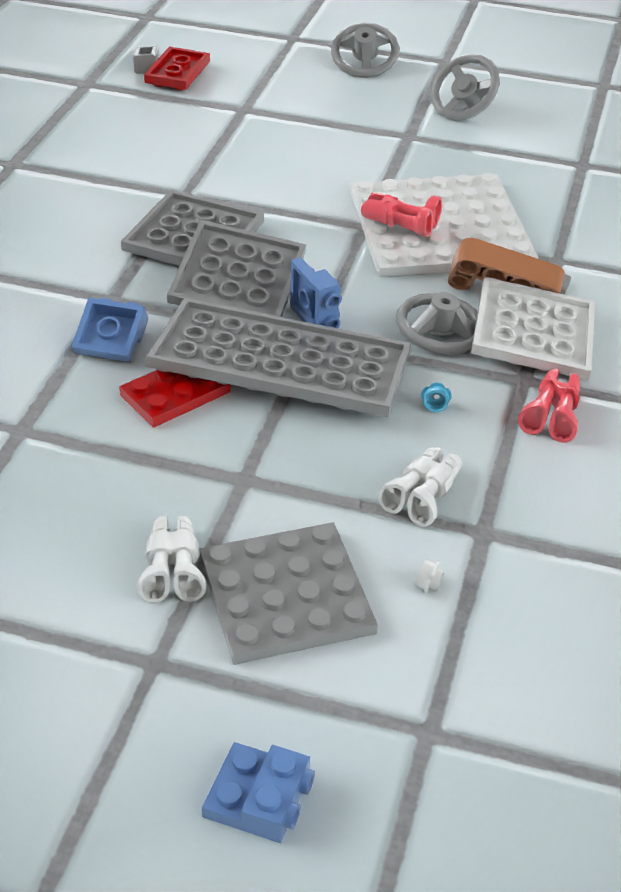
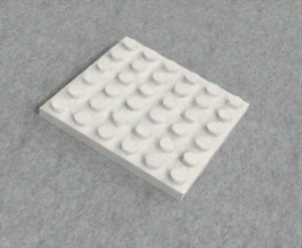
M484 173L473 176L462 174L457 177L435 176L424 179L413 177L408 180L386 179L375 182L363 180L359 183H351L350 193L379 277L450 272L455 252L461 241L466 238H477L538 259V255L497 174ZM374 192L397 197L398 200L414 206H425L427 200L433 195L442 198L440 219L436 228H432V233L429 237L418 235L397 224L391 228L387 224L367 219L361 214V206L368 200L370 194Z

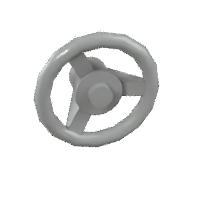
M364 22L350 25L341 30L333 40L331 47L333 61L343 72L354 77L365 78L381 75L391 69L397 61L400 51L396 36L388 28L375 23ZM390 43L391 53L387 61L371 68V60L378 55V47ZM340 46L352 48L353 56L362 61V68H356L347 64L341 58Z
M467 54L447 63L436 75L431 88V100L437 113L447 119L464 120L475 117L487 109L495 99L500 86L499 70L492 60L482 55ZM469 63L480 64L488 70L491 79L478 82L474 75L464 74L460 66ZM452 72L455 77L451 86L454 97L444 106L440 100L439 91L442 82Z
M450 293L418 294L406 299L397 309L396 324L401 334L413 345L429 352L445 355L461 354L472 348L478 311L469 303L458 299ZM421 305H430L410 326L407 316L411 309ZM468 318L472 321V323H473V325H474V328H473V326L471 325V323H470V321L468 320ZM428 331L438 336H450L456 332L466 338V340L444 343L430 340L422 335Z

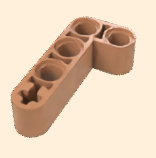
M466 238L461 241L453 256L447 282L452 288L467 290L476 279L483 281L484 277H489L561 294L565 272L558 265L477 238Z

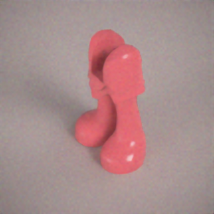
M374 192L362 204L361 214L367 219L387 224L391 228L397 224L418 235L429 237L432 233V228L435 229L439 222L442 211V198L433 195L427 200L425 206H414L398 200L397 197Z
M552 369L547 372L541 381L538 397L521 410L518 416V424L522 431L527 434L536 435L540 433L546 425L552 404L555 409L550 418L549 433L554 440L567 443L575 438L578 431V421L572 410L577 408L580 400V379L577 374L571 373L567 383L558 381L560 370Z

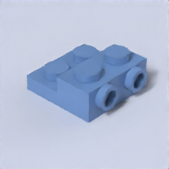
M301 257L292 259L290 308L303 322L339 328L341 322L339 320L340 311L338 306L342 301L338 280L333 278L326 269L315 272L313 267H310Z
M88 297L71 346L73 352L131 362L136 344L141 343L149 319L145 306L135 302L122 303L108 298L96 299Z
M234 742L202 806V817L281 844L287 828L293 830L297 823L301 805L298 804L301 795H308L313 785L315 770L310 769V756L273 744L269 751L265 752Z

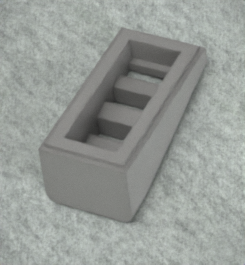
M157 46L136 48L133 56L135 73H146L157 61Z

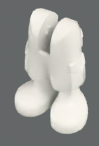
M431 447L427 449L420 458L418 457L403 470V477L390 480L380 489L378 500L381 507L389 513L396 514L408 502V515L411 521L420 527L429 526L437 517L435 499L442 498L453 486L455 477L462 467L463 461L461 457L449 453L443 460L444 450L442 448Z
M159 516L155 519L152 534L146 546L145 558L150 566L142 573L138 580V593L143 600L150 603H158L167 597L170 589L168 568L171 564L175 565L174 589L181 600L193 602L201 599L205 594V577L194 566L199 557V545L194 535L192 521L188 516H178V526L175 532H170L167 516Z

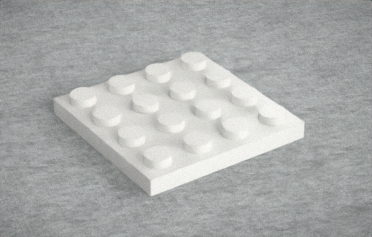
M484 277L471 354L506 361L514 365L537 368L541 371L558 369L560 370L559 374L570 377L571 373L577 374L580 379L589 380L592 371L595 301Z

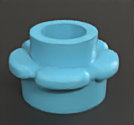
M438 382L432 383L429 387L426 386L421 392L423 405L432 412H441L446 409L452 398L451 391ZM437 394L439 398L435 399L433 396Z

